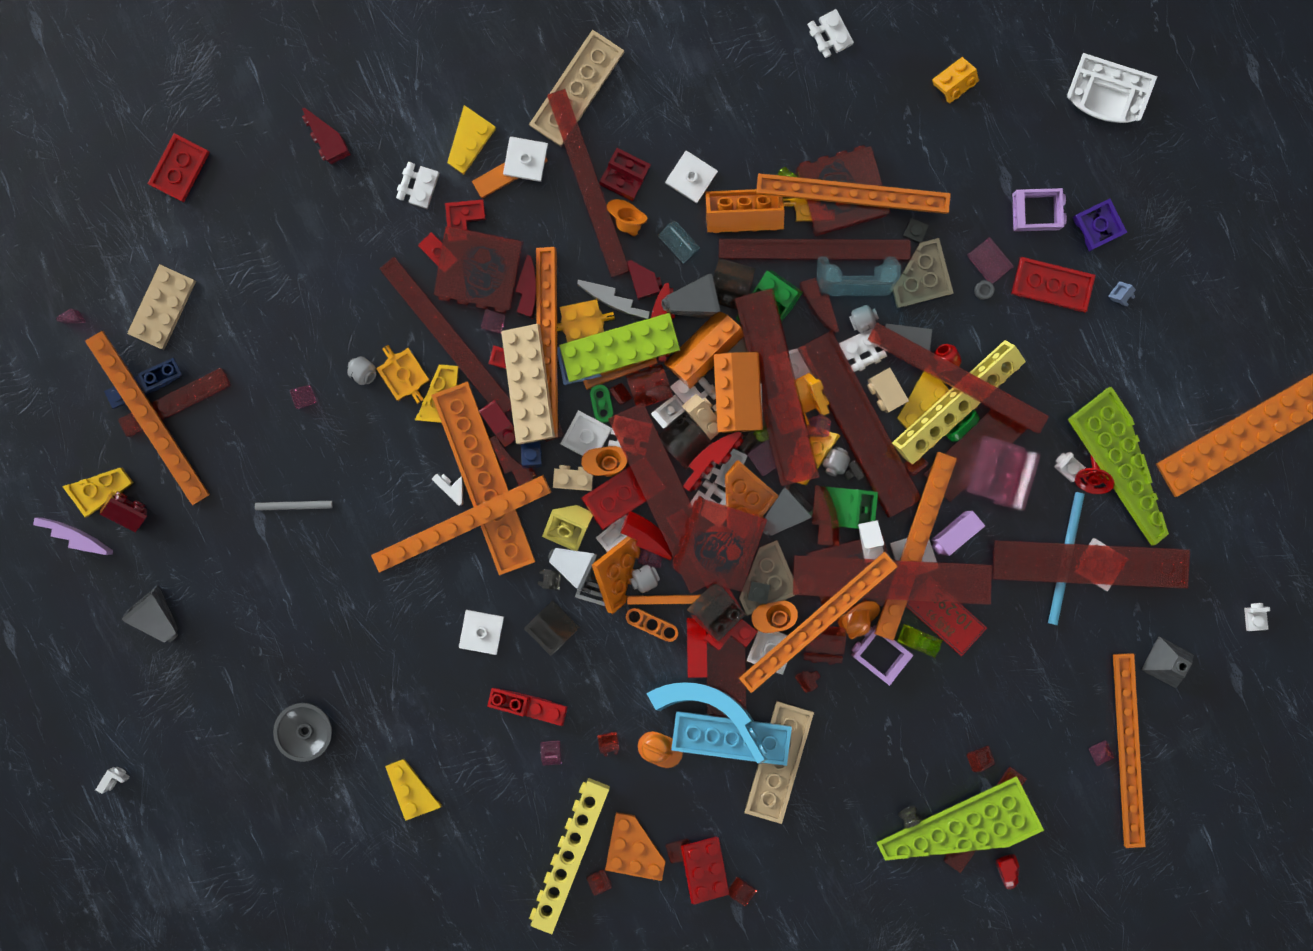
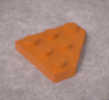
M738 460L725 474L727 528L731 531L733 530V533L740 536V539H744L779 496Z
M628 536L592 564L607 612L611 614L615 613L626 603L628 596L625 594L628 584L631 585L630 579H632V571L635 570L633 569L635 559H639L641 552L640 547L635 546L637 540Z
M616 812L605 870L662 881L665 859L659 853L635 815Z

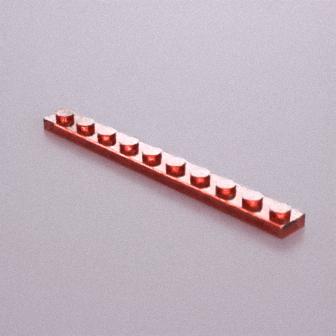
M566 89L548 94L547 98L611 278L629 272L630 270Z
M719 239V259L910 260V240Z
M393 257L379 268L486 401L491 403L495 400L504 413L508 412L511 409L510 398L398 260Z
M876 323L867 341L1037 434L1041 432L1049 417L879 323Z

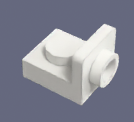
M1062 453L1057 458V464L1054 468L1070 482H1074L1077 472L1086 467L1073 457V453Z
M1253 603L1251 607L1244 608L1246 631L1268 630L1267 611H1270V607L1263 606V603Z
M112 767L107 770L96 791L101 794L108 790L111 791L117 781L124 783L130 776L122 768Z

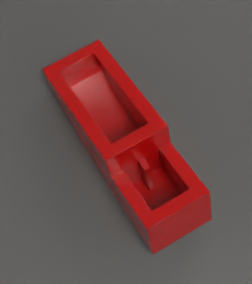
M629 511L620 533L637 540L635 546L671 560L675 548L672 540L652 522Z
M687 618L688 678L707 677V642L704 640L706 637V618Z

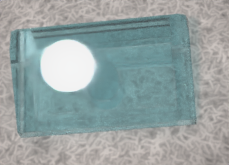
M676 221L669 223L658 235L683 264L700 249L696 242Z

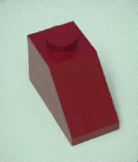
M632 260L627 261L638 300L658 295L660 289L663 288L660 277L656 278L654 272Z
M495 400L479 410L504 447L516 440L513 423Z

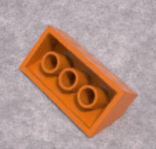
M756 189L705 191L707 232L775 231L784 229L785 210L783 197L756 194Z
M719 312L705 322L680 347L681 351L675 352L664 365L691 389L714 366V354L728 353L745 336L743 330L731 317L723 312Z
M732 352L714 354L718 432L735 433L738 431L763 430L759 353Z

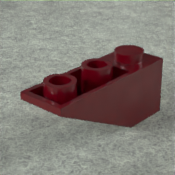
M302 108L305 114L302 118L306 126H310L313 131L310 133L315 144L319 143L321 149L318 151L323 161L327 160L330 164H333L351 155L343 137L336 130L306 108Z

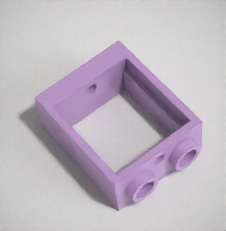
M1063 188L1016 190L1012 193L1014 231L1060 230L1066 224L1067 216L1063 209V205L1066 204V195L1063 194ZM1053 197L1054 223L1026 224L1025 198Z
M965 511L931 539L933 543L932 548L937 554L950 556L985 525L973 511Z
M874 625L873 628L870 627L866 635H863L865 638L861 643L858 641L853 646L851 656L890 686L913 655L895 640L892 641L884 638L902 653L883 675L860 656L876 636L874 634L876 626Z

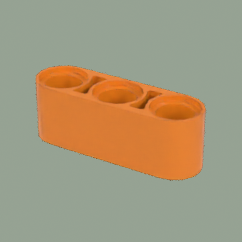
M633 607L627 611L626 620L630 625L668 642H672L678 637V629L674 624L640 608ZM632 611L640 614L638 621L630 620L629 614ZM650 619H654L658 623L657 627L653 630L647 627V622ZM671 627L675 630V635L670 638L666 637L664 630Z

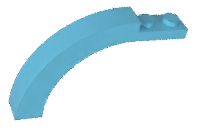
M674 683L656 688L647 693L657 711L685 701H700L718 708L735 724L757 763L761 764L768 760L765 756L767 755L766 749L762 744L759 745L755 739L758 737L752 727H748L754 720L746 709L728 694L716 688L697 683Z

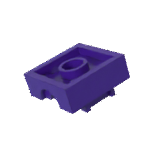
M1111 199L1105 200L1072 217L1076 226L1082 230L1085 244L1089 251L1127 233Z

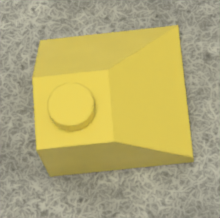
M578 505L553 509L542 537L571 550L578 551L593 515L589 510Z

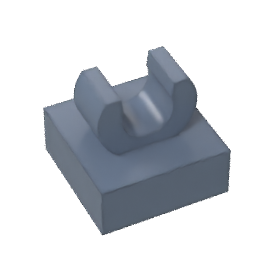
M1119 281L1108 297L1114 302L1128 306L1127 301L1129 298H1135L1134 292L1136 289L1130 284Z

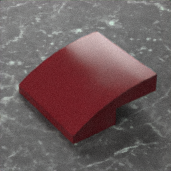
M616 148L599 185L634 201L651 164Z

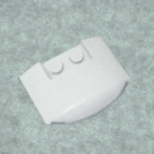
M1083 53L1067 98L1081 111L1104 121L1116 123L1140 121L1157 76Z

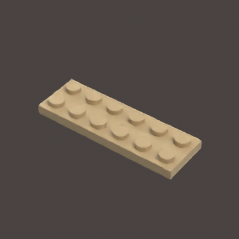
M592 29L529 126L562 147L624 54V50Z
M533 324L501 331L516 444L520 445L555 438L540 325Z
M776 701L770 723L792 727L787 766L769 763L758 764L744 811L746 814L782 824L814 715L813 711Z

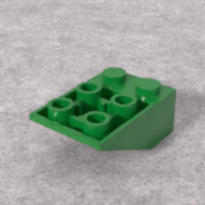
M767 270L736 319L767 340L793 309L803 292L774 271Z
M818 486L814 524L859 529L858 524L875 521L878 492Z

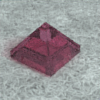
M1106 740L1089 748L1096 766L1114 759Z

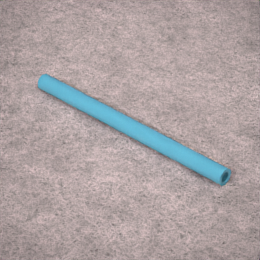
M1075 492L1048 620L1049 624L1058 625L1085 495L1079 492Z

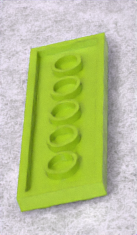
M670 313L559 345L569 382L681 351Z

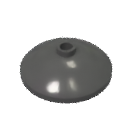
M294 704L283 710L276 719L273 730L274 741L280 752L287 758L300 762L310 761L319 757L328 748L332 738L331 722L326 713L313 704ZM304 727L308 728V734L303 732Z

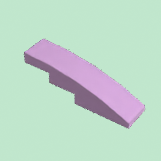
M46 518L34 519L33 525L52 529L51 537L69 540L68 548L103 555L113 554V550L98 539L77 528Z

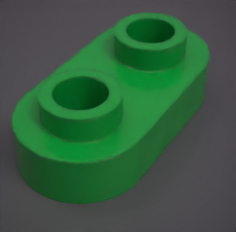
M595 385L590 392L594 416L598 421L606 423L613 417L610 393L606 386ZM598 391H602L604 393V396L602 398H598L596 396ZM602 410H606L608 414L607 416L602 417L600 415V412Z
M972 410L965 416L961 422L950 430L946 435L950 441L961 440L971 428L978 424L980 417L977 412Z

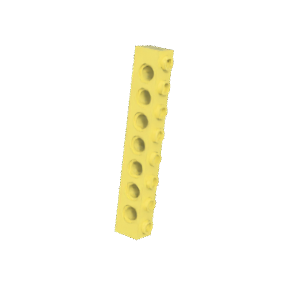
M1006 340L1003 341L895 439L892 444L901 456L913 465L930 448L934 447L943 436L947 435L954 426L961 422L965 416L976 409L986 397L990 396L998 386L1003 384L1008 377L1019 370L1026 361L1017 347Z
M588 778L587 783H582L579 793L582 794L580 801H575L572 811L575 812L573 818H568L565 829L568 831L565 837L561 836L558 847L561 849L558 855L554 854L550 864L553 865L551 873L547 872L543 883H546L544 891L540 889L536 899L539 902L537 909L533 908L529 919L532 920V927L553 934L610 786ZM593 797L595 799V803L593 805H587L585 803V798ZM579 815H586L588 821L580 823L577 817ZM572 833H578L580 834L581 839L579 841H573L570 835ZM565 851H571L574 854V857L572 859H567L564 857L563 853ZM558 869H564L567 875L564 877H560L557 875L556 871ZM552 887H556L559 889L560 893L557 895H553L550 893L549 889ZM549 905L552 908V912L546 913L542 907Z

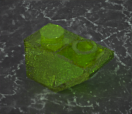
M904 624L897 642L935 658L943 640Z

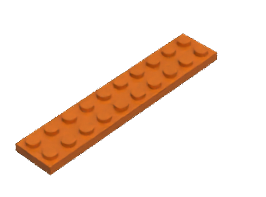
M1313 374L1156 463L1174 497H1178L1312 420Z
M469 382L433 394V401L473 507L508 492V486ZM516 509L480 525L499 575L536 562Z

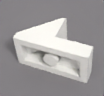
M674 395L652 412L651 415L664 429L684 413L685 410L682 407L683 403Z
M436 474L432 478L459 506L464 504V481L462 476L452 486L450 485L452 481L445 474L442 476Z
M877 520L858 524L864 561L866 563L873 562L883 553L884 541Z

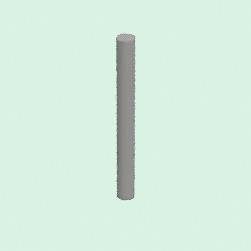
M333 501L255 503V510L333 508Z

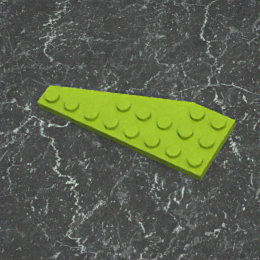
M1109 387L1072 415L1068 421L1100 469L1108 472L1114 478L1113 489L1151 546L1156 545L1169 533L1163 514L1158 509L1156 502L1158 498L1156 493H1153L1151 486L1153 482L1145 456L1141 454L1138 442H1140L1139 437L1135 435L1132 426L1135 425L1133 418L1114 389Z
M1017 776L892 834L878 841L877 845L886 861L1010 847L1044 831L1021 783Z

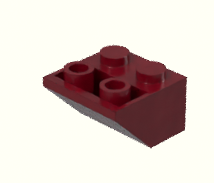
M111 491L100 510V515L136 532L147 517L145 505L137 500L134 502L128 500V496L122 492L117 491L114 493Z

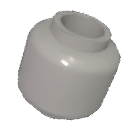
M869 305L852 310V316H849L854 331L858 330L860 333L875 328L876 320L879 319L875 308L871 310Z
M357 357L348 363L347 373L351 379L360 385L370 384L376 377V367L365 357Z
M840 447L832 448L822 462L823 467L826 469L825 472L831 476L844 474L850 462V457L846 450Z
M644 565L632 571L630 583L634 590L638 589L641 593H645L657 587V581L660 579L654 567Z

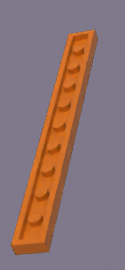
M758 173L756 194L943 214L949 213L951 193Z
M555 247L536 248V320L541 330L556 438L558 437L557 249Z
M104 331L85 341L190 503L194 505L209 496L210 494Z
M941 452L936 454L874 632L876 635L894 641L957 458Z
M544 475L372 554L371 557L378 571H384L551 493V490Z
M883 552L739 678L751 693L754 692L894 571L898 565L886 552Z
M1133 653L1113 654L1124 847H1146L1135 659Z

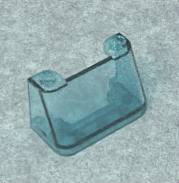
M818 257L817 289L823 296H888L892 293L900 279L901 264L895 257H885L882 265L875 266L874 276H842L840 268L830 264L828 257Z

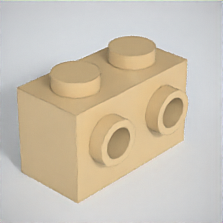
M891 368L867 380L869 382L867 387L872 395L875 394L877 396V404L881 411L885 410L886 413H889L909 401Z
M695 394L682 405L684 410L710 440L720 433L717 428V411L713 412L710 409L712 404L706 397L702 399Z
M559 465V469L554 468L553 488L592 491L594 475L587 473L583 467H578V470H570L571 466Z

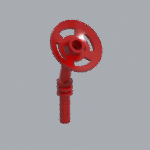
M1091 455L1092 468L1082 469L1077 472L1075 483L1080 489L1088 493H1107L1114 487V478L1108 472L1101 470ZM1102 483L1106 485L1104 487H1094Z

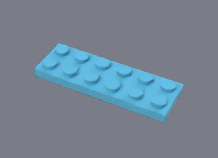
M676 711L671 751L757 762L730 718ZM756 721L748 725L749 728L752 727L758 736L755 739L758 744H762L767 751L765 756L768 760L763 763L787 766L792 727Z

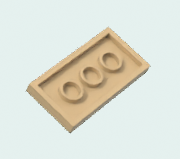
M159 264L127 334L164 350L196 281Z

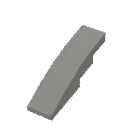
M578 280L577 284L581 289L608 307L638 319H649L650 311L632 308L633 300L615 296L616 288Z

